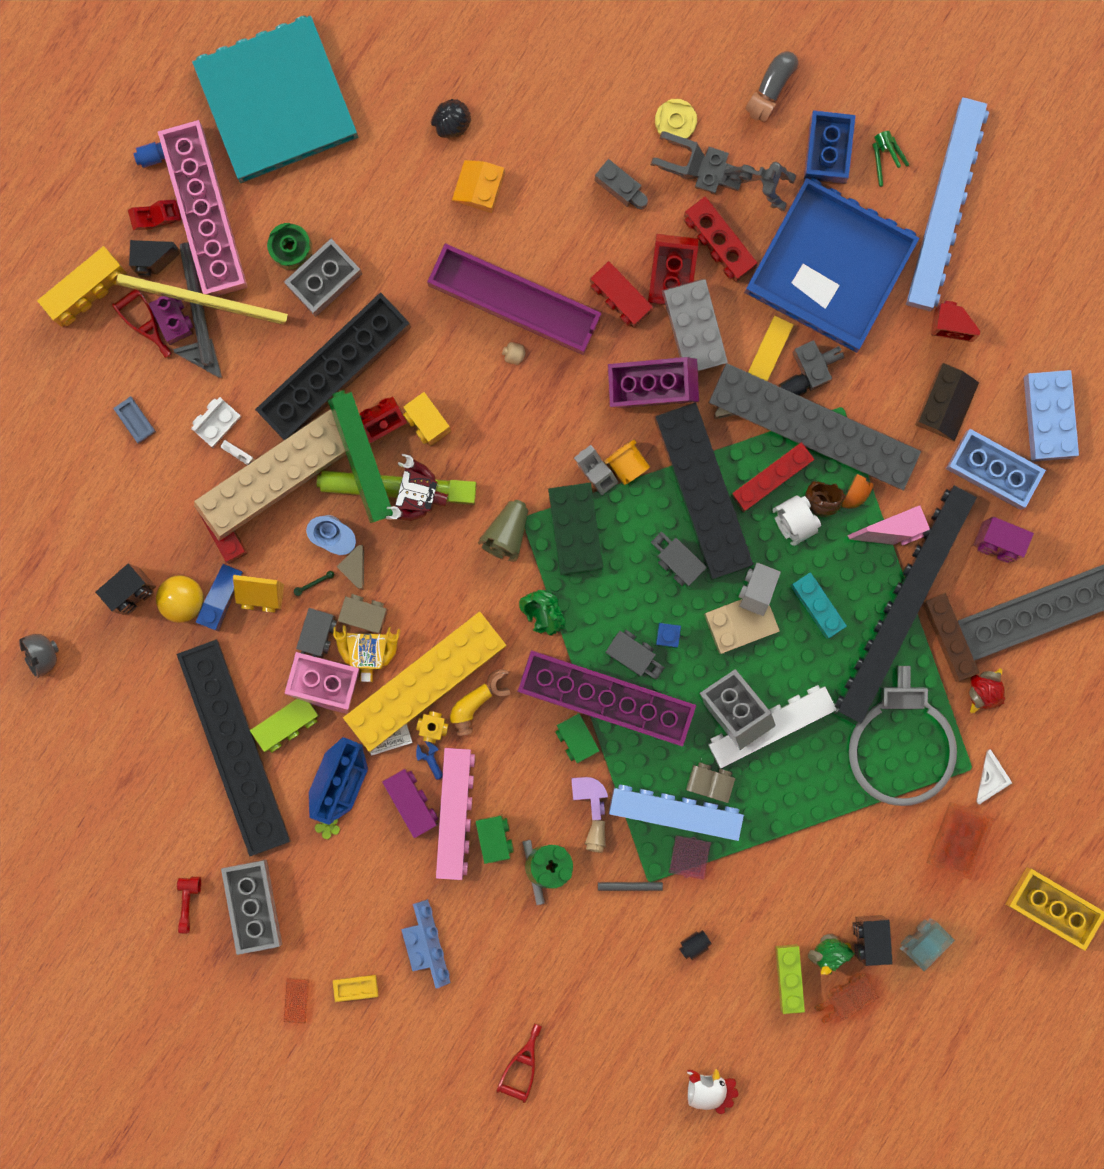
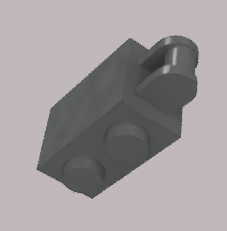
M608 159L595 174V182L626 207L631 203L637 209H645L648 198L641 192L642 185Z
M660 532L650 542L660 552L657 556L660 560L658 564L666 572L670 569L675 574L674 580L681 586L685 584L689 587L707 568L677 538L671 541L664 533ZM665 540L669 545L663 550L659 545Z
M309 608L296 649L301 650V654L311 653L313 657H323L324 653L328 654L331 641H328L330 632L333 633V628L337 626V621L334 620L335 616Z
M627 630L624 633L619 631L605 653L640 677L643 673H646L657 680L665 667L653 660L656 655L652 652L654 648L645 642L642 645L634 640L636 636ZM650 662L655 665L652 672L646 669Z

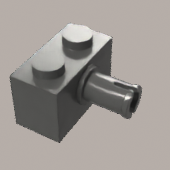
M813 340L794 349L792 353L801 373L810 384V391L832 380L827 365L844 359L843 352L840 353V346L822 354Z

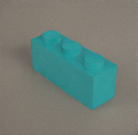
M811 572L790 585L826 639L847 627Z

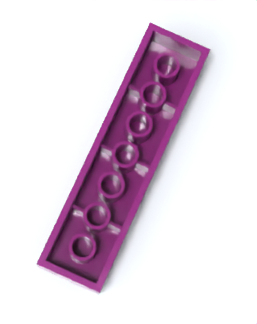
M532 650L517 691L682 747L696 708L695 704Z

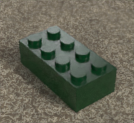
M591 482L548 488L560 575L602 570L603 562Z

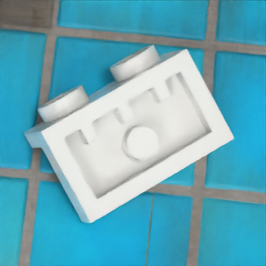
M221 397L217 400L213 399L208 404L207 412L203 416L201 414L197 416L192 423L194 426L191 428L212 448L242 417Z

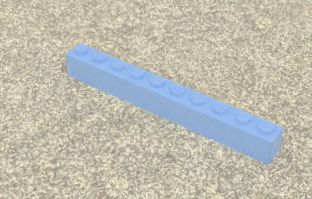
M964 97L959 102L906 302L908 306L926 311H931L934 306H938L941 294H937L939 286H943L946 274L943 273L944 266L949 265L951 253H948L949 247L954 245L957 233H954L955 225H959L962 217L959 209L961 204H965L967 192H964L966 184L969 185L973 175V172H970L971 164L976 163L978 152L975 151L976 145L981 143L984 133L980 131L982 123L986 124L989 111H986V103Z

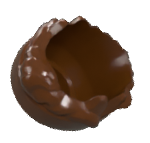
M813 481L805 493V497L811 505L810 511L820 517H829L839 512L846 497L843 494V490L838 488L836 483L830 485L820 481Z

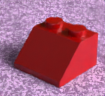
M944 301L934 311L932 336L974 342L980 336V330L965 309L962 306H957L956 302Z

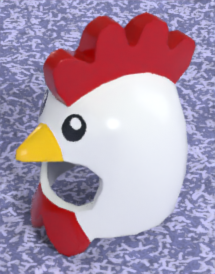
M717 1069L710 1076L700 1075L694 1070H687V1074H690L688 1084L689 1106L703 1110L715 1109L719 1114H724L726 1107L732 1108L734 1106L732 1098H736L739 1095L738 1090L734 1088L736 1086L735 1079H723L720 1077Z

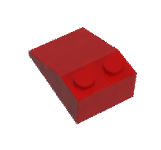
M656 234L648 302L665 304L662 290L694 282L698 238Z

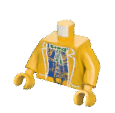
M343 625V632L341 633L336 631V627L333 628V636L336 639L338 651L347 665L360 669V682H373V669H383V666H387L395 656L401 632L400 629L397 630V634H392L390 632L391 627H389L386 635L347 633L346 636V626Z

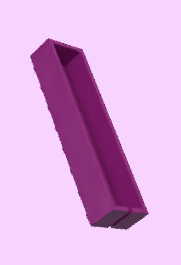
M446 243L427 281L428 286L583 356L591 341L592 334H594L601 319V312Z

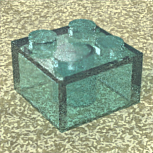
M924 919L916 927L918 931L913 936L908 935L901 942L903 946L900 950L923 971L955 941L932 919L928 921Z

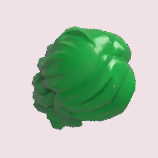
M538 590L520 598L519 608L527 616L528 622H532L533 618L536 619L533 631L540 634L547 632L549 636H552L564 629V615L558 605V599L551 592Z

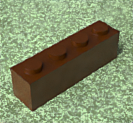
M946 593L923 602L955 682L978 674L979 670Z

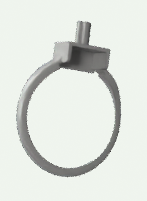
M898 666L897 687H881L880 702L867 711L860 725L855 726L849 744L850 766L860 786L875 799L896 806L919 804L935 796L949 781L957 759V745L953 730L947 719L928 703V689L925 687H910L911 666ZM880 708H929L927 713L940 723L949 742V762L943 777L932 789L915 797L895 798L880 793L866 781L858 764L857 746L861 733L874 717L882 713Z

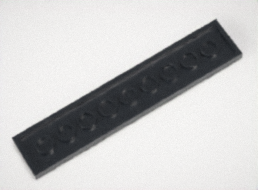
M218 639L176 654L249 857L291 842Z

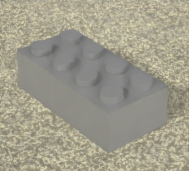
M706 279L662 290L679 357L696 358L698 371L728 363Z
M267 859L222 868L221 872L236 954L280 947L282 939Z

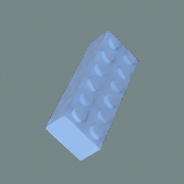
M620 784L618 788L613 789L609 814L739 841L744 815L740 814L737 808L725 806V810L717 809V804L704 802L703 806L697 805L696 800L683 798L682 801H677L674 795L661 793V797L653 796V791L640 789V793L633 792L632 787Z

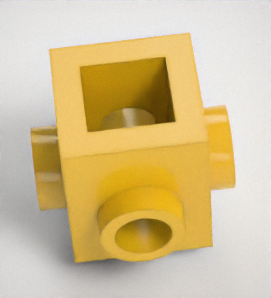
M429 711V715L424 714L423 718L418 719L416 730L420 731V736H424L423 741L436 743V739L441 740L442 736L446 737L449 724L445 723L446 719L441 718V713ZM430 723H434L436 725V729L434 731L428 730V725Z

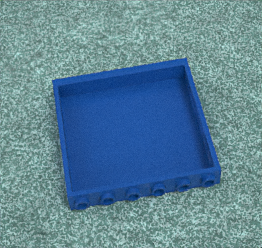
M806 178L744 293L857 353L914 250L919 237L910 229L905 228L904 230L898 227L895 221L879 217L875 210L870 208L864 209L859 206L860 203L856 200L842 197L839 191L823 187L822 183L817 179L811 178L810 180ZM803 264L840 285L826 309L792 284L793 279Z

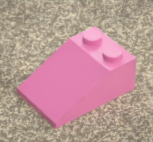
M917 506L848 535L850 540L891 545L901 542L902 545L924 537L923 532L930 530L921 507Z
M296 652L285 694L329 710L348 714L359 668Z

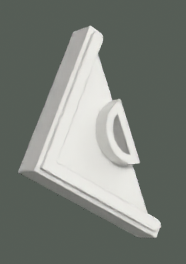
M226 440L222 443V449L246 465L255 461L253 457Z
M991 749L986 752L976 799L977 804H981L1012 784Z

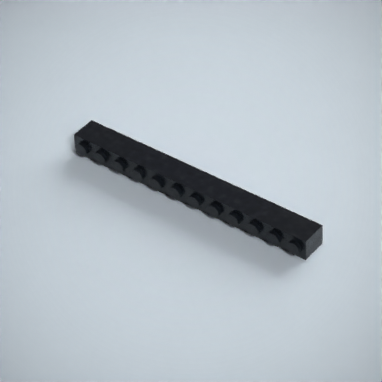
M955 485L950 490L946 489L940 499L943 501L940 509L936 508L931 516V519L934 521L931 527H929L930 530L923 532L924 537L922 538L924 540L921 546L917 545L912 553V556L915 557L912 564L908 563L902 573L905 576L902 583L898 582L892 592L895 594L893 601L887 602L883 610L886 613L883 620L879 619L873 629L876 632L873 640L868 639L863 649L866 651L863 659L859 657L854 666V669L857 670L854 677L850 676L844 686L847 689L844 696L840 695L834 705L837 708L836 715L857 726L862 723L977 498L976 496Z

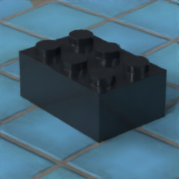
M128 563L95 593L112 612L122 615L127 613L129 615L138 607L136 604L141 599L145 601L154 593L152 590L156 586L139 567Z
M882 915L855 917L856 922H852L853 935L857 937V944H854V956L865 966L893 964L890 920Z

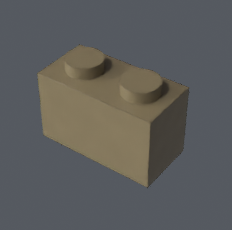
M351 594L350 598L345 596L338 621L381 634L388 609L383 608L384 603L372 600L371 604L363 602L364 597Z

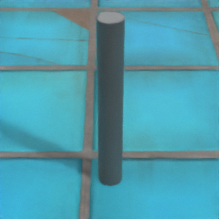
M598 882V891H663V883Z

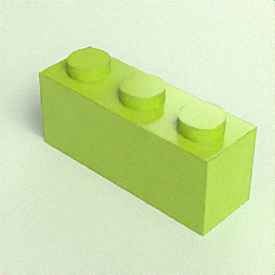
M296 699L251 729L250 732L264 752L270 750L273 753L282 747V741L287 738L290 741L300 734L298 730L304 726L308 729L318 722L316 718L320 715L313 704Z
M797 944L775 946L781 1012L783 1014L805 1012L799 946Z

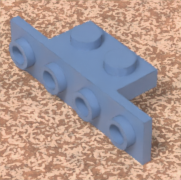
M427 899L413 904L418 925L401 930L412 971L430 968L435 988H440L451 982L444 960V952L439 942L438 930L435 927L432 916V908Z

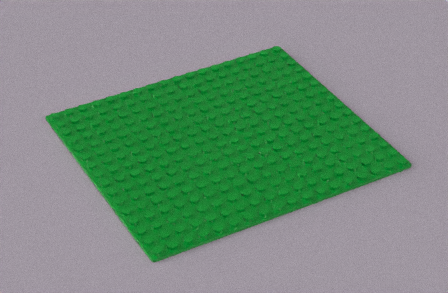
M842 407L831 410L847 417ZM772 431L714 451L754 564L752 567L712 581L706 568L687 587L685 584L683 586L679 585L674 580L675 574L670 569L666 572L658 564L660 560L657 556L660 552L650 542L662 532L671 541L677 538L706 566L671 466L637 477L626 485H623V483L617 484L603 495L598 491L592 493L603 562L602 570L560 575L551 508L528 515L526 519L525 531L545 589L556 596L558 605L564 615L565 627L560 632L571 663L696 705L683 747L590 716L615 788H618L620 784L632 787L633 792L640 793V789L653 791V796L661 797V793L674 795L677 801H682L683 798L696 800L697 805L703 806L704 802L717 804V809L725 810V806L737 808L739 813L744 815L739 841L626 818L643 870L649 882L695 867V862L690 859L692 857L697 858V856L690 855H697L698 846L702 847H699L701 852H698L699 857L696 859V863L698 864V861L702 859V865L881 802L869 795L860 786L852 772L849 761V744L856 725L836 715V711L723 768H719L708 744L712 743L711 738L721 733L723 737L728 734L705 707L700 692L735 669L768 710L779 704L781 708L788 705L787 700L796 695H799L800 698L808 695L807 690L816 685H819L820 688L826 687L835 705L840 695L844 696L847 690L844 686L850 676L854 677L857 671L854 669V666L859 657L863 659L866 653L863 649L868 639L873 640L876 634L873 629L879 619L883 620L886 614L883 610L887 602L893 601L895 594L892 592L898 582L902 583L904 579L893 545L850 540L848 535L884 520L873 489L864 504L857 508L847 509L841 507L839 512L829 517L816 515L821 523L818 533L793 546L790 544L793 540L790 537L786 539L775 521V517L778 516L777 511L773 513V508L796 495L800 498L805 496L808 486L813 481H820L830 485L836 483L845 495L857 474L866 478V481L870 483L867 474L806 447L814 458L812 463L747 511L742 512L731 497V494L798 445V443ZM664 540L659 546L664 550L669 544ZM756 562L780 571L781 573L769 604L779 632L719 654L704 614L741 600L742 598H739L740 591L743 585L747 586L748 584L745 581V577L749 569H754ZM810 572L847 625V627L828 639L824 637L790 586ZM917 614L868 710L880 702L881 687H897L898 666H911L910 687L927 688L928 703L947 719L953 730L957 745V759L951 775L953 777L970 771L972 765ZM659 623L681 626L678 648L656 645ZM627 630L636 636L634 639L641 645L645 642L654 648L652 652L656 655L653 660L665 667L657 680L646 673H643L640 677L605 653L619 631L624 633ZM650 662L646 669L652 672L655 665ZM880 708L882 713L874 717L861 733L857 746L858 764L866 781L880 793L896 797L939 782L943 777L949 762V742L940 723L927 713L929 708ZM700 762L711 766L710 770L717 773L719 769L732 772L731 777L735 778V782L728 803L685 790L693 765L698 766ZM692 848V849H694V850H696V851H694V853H690V852H693V851H689V852H688V850H686V849ZM677 854H679L678 858H680L678 860H681V857H683L682 863H684V866L683 864L681 865V861H677L679 863L676 864Z

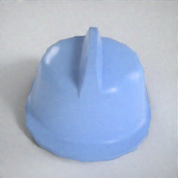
M325 515L315 517L308 523L306 529L307 536L315 545L337 555H346L355 548V534L348 526L341 523L338 518Z

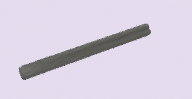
M189 242L182 243L179 247L187 289L201 293ZM190 302L201 362L204 366L214 363L204 308L203 305Z

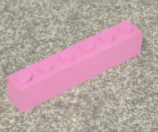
M445 748L436 870V878L462 880L463 875H467L468 862H464V853H469V841H466L465 838L466 832H470L471 819H467V810L472 809V797H468L469 789H473L474 776H470V767H474L475 754H471L469 749Z

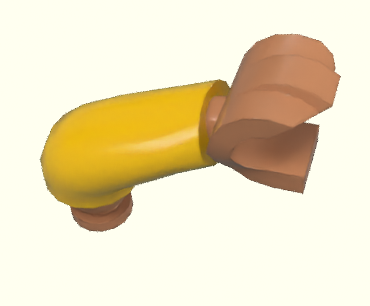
M499 669L492 672L487 679V685L484 683L453 706L450 722L455 723V727L459 729L457 731L458 736L472 733V729L469 728L471 725L470 720L474 718V712L492 697L491 694L494 693L498 696L510 695L508 688H496V682L501 678H506L509 673L508 671Z

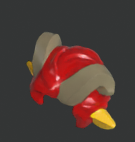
M1001 668L995 672L986 671L980 676L976 674L971 677L969 694L972 706L970 713H975L979 708L986 710L1005 704V688L1001 681Z

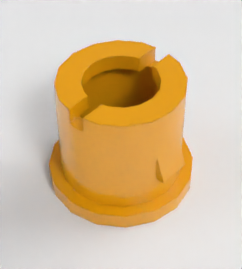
M635 439L622 446L603 461L605 464L609 463L623 485L628 484L650 468L645 458L635 446L637 443Z

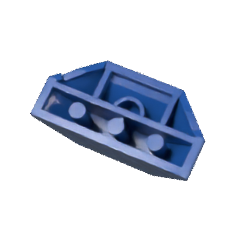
M342 737L325 752L309 790V818L330 825L334 820L352 809L368 771L362 744Z

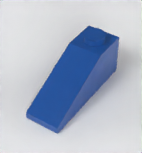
M222 564L202 605L196 623L216 631L220 630L235 593L233 575L242 576V571Z

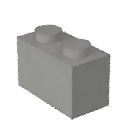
M756 562L754 569H749L745 577V581L748 584L747 586L743 585L740 591L739 598H742L739 607L764 616L781 572Z

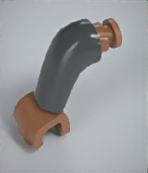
M789 51L782 52L770 63L758 90L762 95L755 92L745 108L750 113L751 118L763 122L768 119L776 105L771 99L777 100L787 80L798 67V59L795 53Z

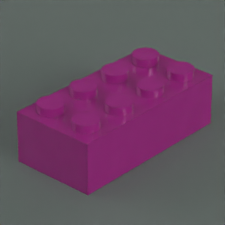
M681 357L608 364L610 407L631 408L699 402L698 365L696 358Z

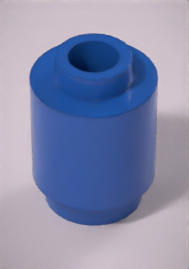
M152 142L137 147V152L133 153L137 165H142L143 168L161 163L165 159L161 142Z

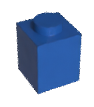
M659 623L656 645L678 648L681 626Z

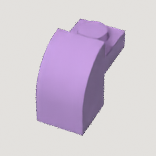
M591 777L571 778L573 800L590 799L592 820H601V815H605L604 802H600L599 798L608 797L605 787L598 780Z

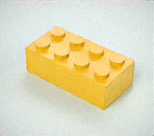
M103 246L37 301L53 321L61 327L64 325L68 326L75 321L77 314L86 312L91 308V303L94 300L103 298L109 292L108 289L111 286L117 285L118 273L126 275L127 272Z
M1026 867L1005 904L1086 951L1104 919V911Z

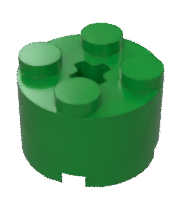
M283 223L271 231L267 249L273 261L285 270L298 269L312 256L311 240L301 226ZM287 244L293 245V249L289 250Z
M542 845L533 849L525 863V871L529 880L541 888H558L563 886L572 877L573 861L564 847ZM552 863V868L546 870V866Z

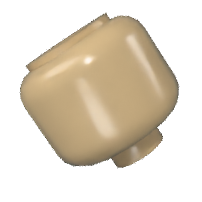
M510 342L507 347L503 348L502 354L505 355L504 359L507 363L518 365L524 359L525 349L521 344Z

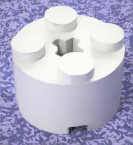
M796 495L773 508V513L777 511L778 514L775 517V521L781 533L786 539L790 537L793 540L790 543L793 546L818 533V528L821 527L818 517L816 515L813 516L810 511L811 505L805 496L800 498Z

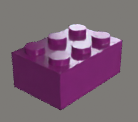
M993 516L982 522L973 546L978 548V552L985 555H997L999 561L1009 564V562L1025 557L1034 533Z

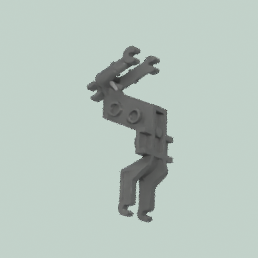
M661 132V140L665 139L671 144L686 148L692 154L687 166L682 167L659 158H652L650 165L658 166L662 170L677 174L683 179L698 178L695 188L709 191L714 195L718 185L739 191L741 183L760 180L763 184L762 192L768 201L771 202L770 207L785 211L787 203L780 199L775 190L779 178L794 183L796 175L788 172L778 162H773L767 170L760 167L759 171H756L755 168L749 165L736 167L726 163L729 155L727 152L708 147L706 156H704L697 142L669 132Z

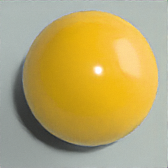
M181 575L166 579L160 585L156 594V605L159 612L169 621L184 623L195 618L199 614L204 601L203 592L199 584L193 579Z

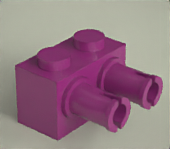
M161 296L149 303L169 345L193 334L190 328L194 326L189 316H184L181 310L185 308L182 300Z

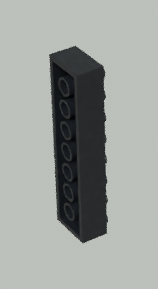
M380 292L255 410L283 440H286L304 428L329 405L328 400L333 398L332 394L345 390L411 328L410 323Z
M696 402L655 416L656 426L711 581L752 567L754 565Z

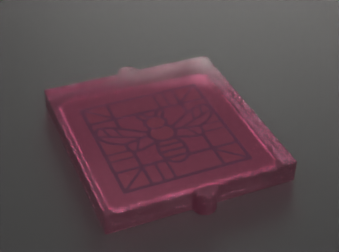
M676 835L669 873L683 875L685 878L693 877L704 880L711 842L697 840L695 837L687 838Z

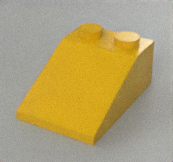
M233 575L235 600L237 604L241 605V609L254 610V606L263 607L262 611L275 613V609L281 610L284 590L283 583L271 579Z

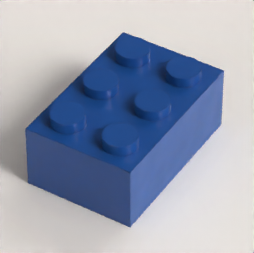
M813 110L810 117L804 179L808 178L811 180V178H814L818 181L846 184L849 179L856 115Z

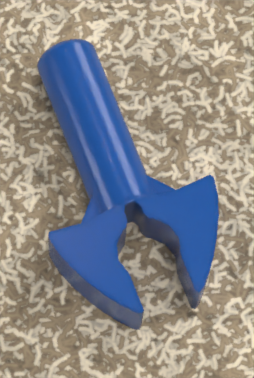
M425 741L429 747V755L422 752L418 744L416 749L417 761L420 759L426 760L436 780L443 778V773L434 758L435 751L439 749L431 742Z

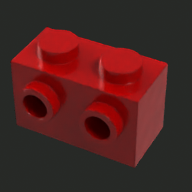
M393 396L382 399L378 405L371 409H364L359 414L369 443L407 423L402 410Z

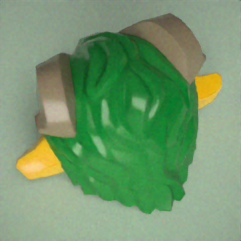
M826 934L821 938L815 950L809 951L808 958L822 969L821 975H831L832 971H836L843 963L850 961L855 953L851 950L849 943L841 942L833 934Z

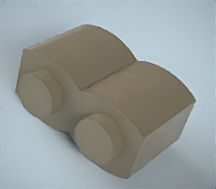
M700 762L698 766L693 765L685 790L728 803L735 782V778L731 777L732 772L719 769L717 773L710 770L711 766Z

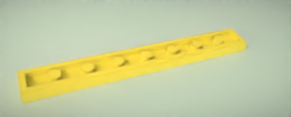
M119 273L117 276L116 284L274 323L284 325L288 316L285 313Z

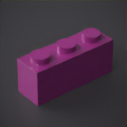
M403 769L382 781L413 838H416L437 826L436 820L439 818L433 808L429 810L425 802L428 799L423 790L418 791L414 783L417 782V779L413 772Z

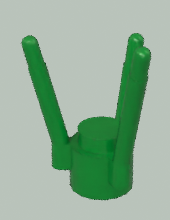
M890 131L877 134L874 137L876 143L872 144L875 151L880 187L883 186V176L879 150L882 153L889 151L897 168H900L901 164L894 151L895 149L905 166H909V162Z

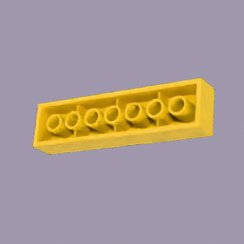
M478 612L344 716L343 719L367 750L372 752L502 651L506 644L482 613Z

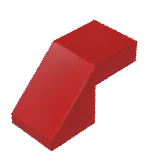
M159 200L151 206L132 207L128 210L133 230L153 229L181 220L176 200Z

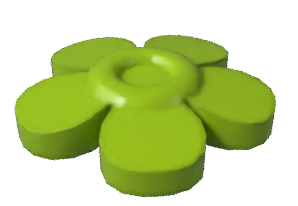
M338 819L334 820L330 825L322 822L317 823L315 831L317 833L322 832V837L329 839L331 833L336 835L340 831L339 826L335 825Z

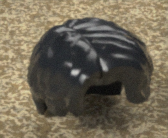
M450 99L439 104L432 116L431 125L436 127L438 136L442 138L458 137L463 135L469 127L471 113L465 103L458 99Z

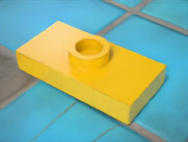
M376 975L333 980L335 1002L379 996Z

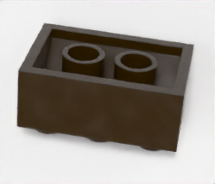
M942 363L938 368L915 425L955 441L979 382L964 371Z

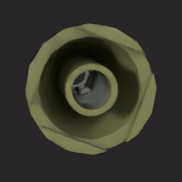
M520 500L508 502L480 537L478 544H483V550L500 559L503 556L510 557L508 561L515 562L518 559L528 515L526 504Z

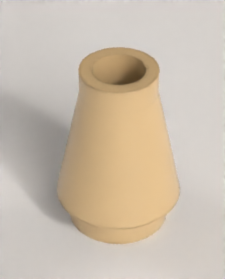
M592 821L585 841L586 850L603 852V849L606 847L604 821Z

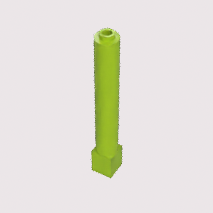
M322 471V474L317 476V487L320 488L321 492L360 495L353 473ZM380 475L387 496L398 498L403 477ZM436 480L438 482L437 491L448 494L447 502L475 505L476 482Z

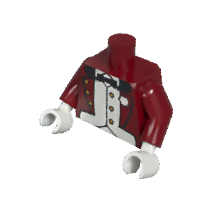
M402 454V456L406 457L407 461L405 464L398 462V465L405 467L396 506L386 508L391 509L393 515L386 516V519L414 521L425 517L427 513H431L433 504L445 507L448 494L437 491L438 482L435 475L426 465L413 460L410 455Z

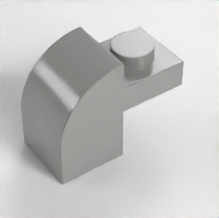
M591 445L574 457L580 470L601 495L618 483L612 471L601 460Z

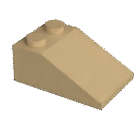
M741 600L705 613L706 622L719 654L779 632L770 605L764 616L739 607Z

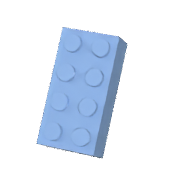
M1071 370L1027 374L1024 377L1031 462L1072 459L1079 456Z
M972 429L965 432L946 467V470L1020 510L1026 508L1046 471Z

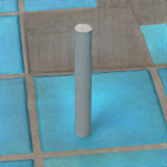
M531 840L522 842L526 860L533 850ZM532 883L536 905L544 904L542 888Z

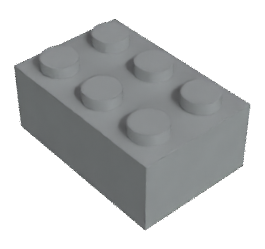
M330 239L284 283L316 317L359 278L362 272L346 253Z
M736 669L700 692L705 707L740 750L776 726L772 713Z

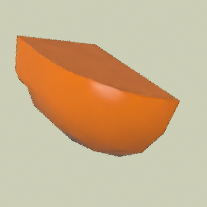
M857 474L846 493L842 507L851 509L864 504L874 484L867 482L866 478Z

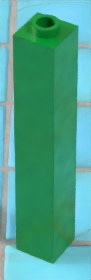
M345 390L332 394L333 398L328 400L369 522L373 523L385 519L386 516H392L393 511L386 509L391 507L353 394L352 392L346 394Z

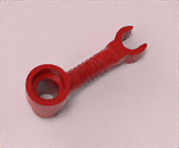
M191 876V878H178L177 891H182V909L178 933L187 934L190 932L191 894H200L202 887L201 877Z

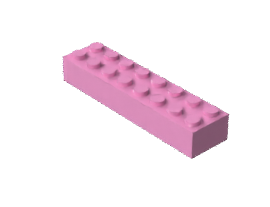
M197 120L158 131L203 294L216 297L248 288L203 126Z

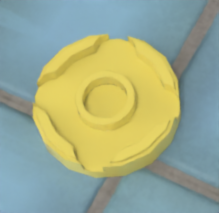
M681 99L668 100L658 108L655 115V127L660 135L662 131L688 139L694 133L697 125L696 112L688 102Z

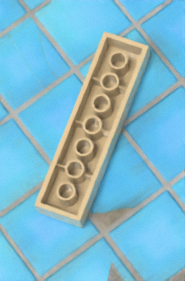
M331 409L194 501V507L219 541L346 455Z

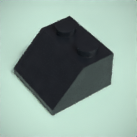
M130 240L129 266L139 277L148 278L151 277V274L160 273L180 254V250L174 242Z

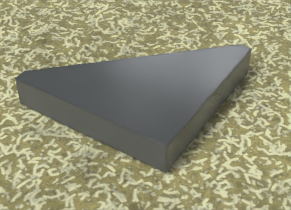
M210 339L214 363L204 366L202 364L198 342L173 349L175 354L214 376L222 378L212 339Z

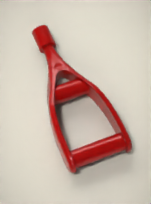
M134 289L115 304L112 303L115 311L129 327L153 341L160 348L159 350L165 358L172 355L169 348L161 341L156 318L140 290ZM140 296L150 312L151 319L137 329L123 316L120 310ZM152 328L154 329V333L152 335L147 334V332L150 331Z
M534 1023L529 1041L507 1065L497 1087V1093L501 1092L522 1100L523 1103L526 1102L535 1074L534 1048L536 1037L539 1036L542 1028L541 1025ZM525 1051H529L531 1057L526 1056L523 1053ZM514 1061L532 1067L531 1079L526 1093L502 1084Z

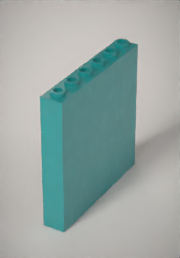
M300 16L293 23H282L276 26L275 30L259 32L254 38L249 40L246 38L241 39L235 43L236 45L220 47L215 53L210 55L202 54L195 61H192L240 184L359 138L311 16Z

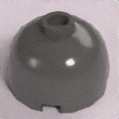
M31 634L19 639L21 652L24 651L26 656L24 658L25 662L34 676L39 678L55 667L57 661L56 653L59 650L54 640L49 641L42 634Z

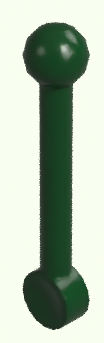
M328 571L326 575L301 588L296 587L294 594L300 596L303 591L326 579L334 578V572Z

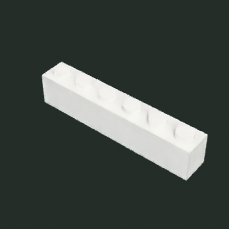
M816 685L807 690L808 695L802 698L796 695L787 700L788 705L781 708L779 704L769 709L776 726L741 750L728 735L723 737L721 733L711 738L712 743L708 744L719 768H723L836 711L837 709L834 707L826 687L820 688L819 685Z

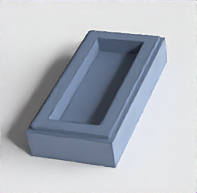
M131 396L113 408L138 444L156 432Z

